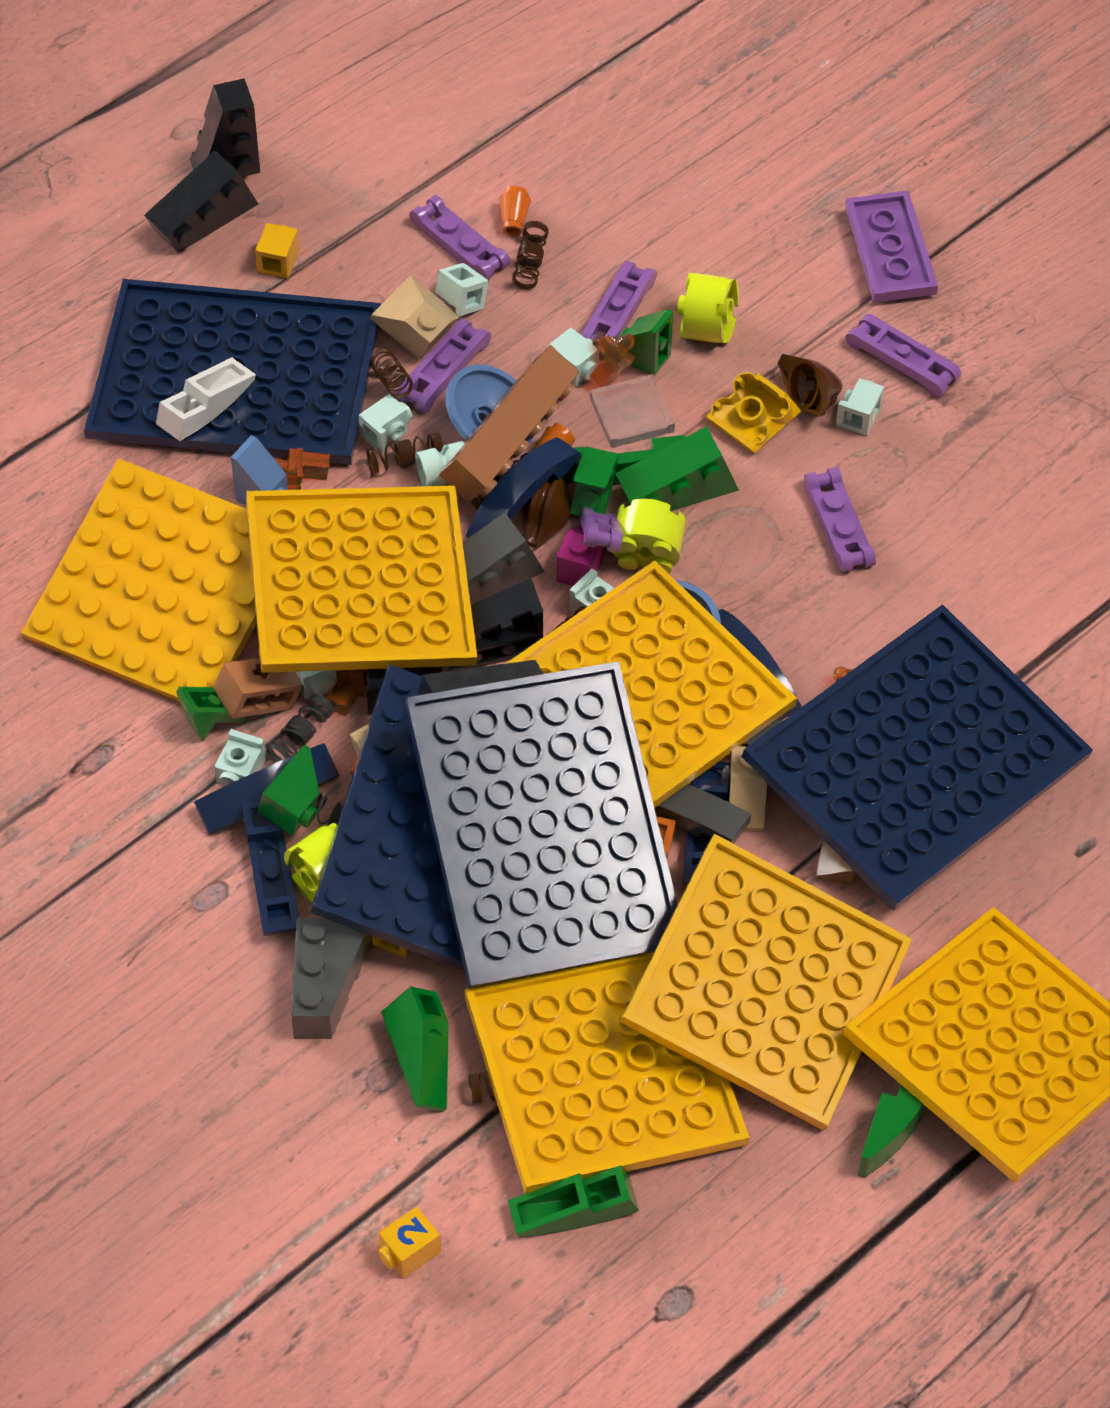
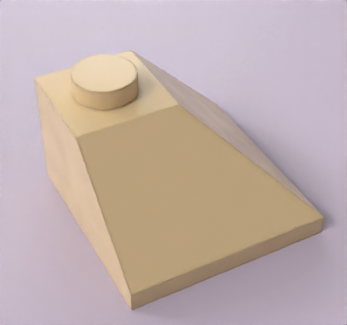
M410 275L370 316V319L418 360H421L460 319V316Z

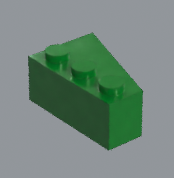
M707 426L616 473L630 504L635 499H654L671 505L670 511L739 491Z

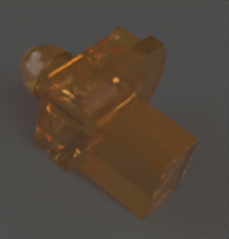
M624 334L619 340L616 336L611 338L609 335L606 337L596 336L592 340V344L605 357L590 375L600 387H610L623 370L628 368L634 361L635 357L628 351L635 345V338L631 334Z
M290 448L287 460L275 458V461L287 474L288 490H301L302 478L327 480L330 454L303 452V448Z
M368 669L336 670L337 682L327 696V699L334 707V712L346 717L358 696L364 698L367 690Z

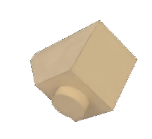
M737 746L731 752L729 803L751 814V822L744 831L764 832L767 782L741 757L746 747Z

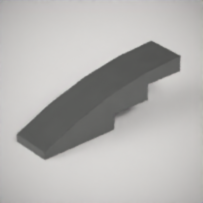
M689 784L654 808L657 817L676 820L678 827L698 838L703 833L711 837L716 834L733 844L751 822V814Z

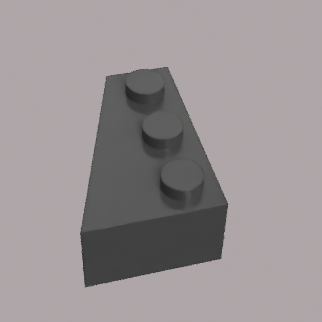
M503 513L463 541L470 604H474L545 572L528 543L506 513Z
M297 918L291 1013L294 1039H332L349 1000L348 995L354 981L358 979L361 972V965L365 955L372 946L371 935L325 918Z

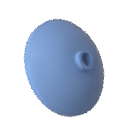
M477 364L461 369L450 380L445 396L447 412L452 424L466 441L516 382L506 372L489 365ZM527 436L525 440L530 444L533 438L530 439Z

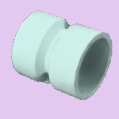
M463 441L444 445L441 452L436 448L416 452V466L422 486H447L448 483L439 474L464 445Z

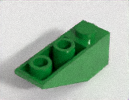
M410 986L384 1008L381 1014L386 1024L387 1034L391 1038L398 1056L399 1066L403 1070L410 1088L411 1098L415 1102L416 1107L444 1112L447 1109L449 1022L437 992Z

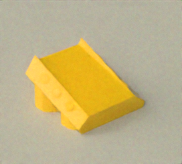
M744 372L739 374L733 381L734 391L727 397L717 399L705 418L746 450L756 453L795 418L801 410L784 391L762 375Z

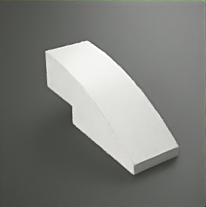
M229 358L185 380L182 392L159 403L156 424L181 441L197 432L227 409L255 380L256 374L234 358Z

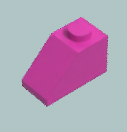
M577 526L568 530L557 555L556 581L574 586L591 569L598 572L607 547L597 544L594 547L583 545L584 533L582 527Z

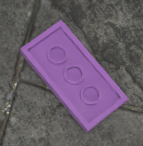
M909 191L846 198L845 209L873 303L937 295V280Z

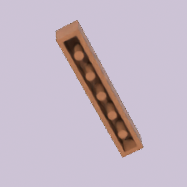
M550 344L531 362L445 466L439 476L450 486H455L456 492L468 503L478 494L484 498L497 485L494 477L497 475L500 478L513 465L510 457H518L529 445L525 440L527 436L532 439L545 425L541 419L544 417L547 420L558 409L560 405L556 400L559 398L562 401L574 389L575 386L571 382L579 371Z

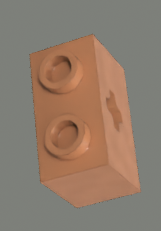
M260 658L224 663L213 689L233 719L291 710L303 684L295 672L261 673Z

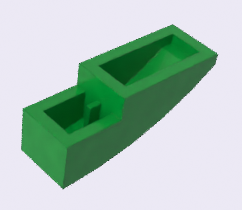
M902 1085L897 1096L883 1092L881 1094L861 1155L858 1176L866 1178L898 1152L915 1131L927 1109L922 1102Z
M621 1165L585 1179L578 1173L531 1193L522 1194L508 1200L518 1237L539 1236L574 1230L639 1211L630 1176Z

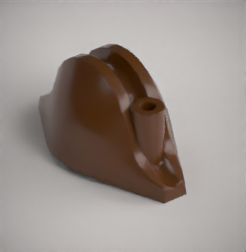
M781 354L778 365L792 401L800 410L819 416L825 415L828 408L835 404L837 395L842 390L843 385L840 378L819 362Z
M551 476L521 508L524 538L530 547L538 548L569 521L572 503L565 478L558 480Z

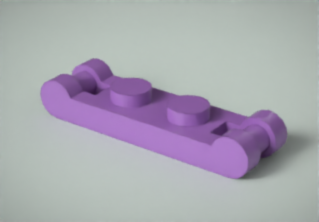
M437 195L428 199L425 206H418L409 213L410 219L415 226L457 261L465 263L486 279L494 275L493 271L496 269L502 270L511 262L505 250L502 248L497 249L448 209L443 200ZM433 215L437 218L434 221L430 219Z
M627 260L621 266L581 334L586 339H591L600 349L601 354L609 357L613 355L621 333L627 327L648 289L653 287L657 276L656 270L637 268L635 263ZM600 331L606 333V336L602 337L597 335V333Z
M865 315L860 320L859 327L852 328L845 336L847 343L852 348L865 350L925 386L927 391L934 397H941L947 391L948 384L955 383L961 376V371L956 364L874 315ZM935 370L939 375L934 374L932 371Z
M463 318L460 319L409 375L413 381V389L410 394L404 398L396 399L404 403L411 402L415 405V409L424 414L428 413L434 401L445 390L450 380L480 350H484L488 346L491 333L482 328L477 330L472 327L471 322ZM407 378L405 379L404 383L399 386L398 389L402 388L406 384ZM410 382L408 383L406 388H404L401 391H397L396 394H403L404 392H406L409 388ZM419 386L424 388L422 393L416 391Z
M839 468L827 469L826 473L819 475L816 472L804 474L806 491L840 572L851 571L853 566L863 565L864 567L875 565V552L867 541L844 487ZM822 487H830L831 491L822 493Z
M583 507L578 522V527H582L584 533L583 545L594 547L597 544L607 547V551L618 553L623 532L617 520V515L607 512L605 515L595 513L593 509Z

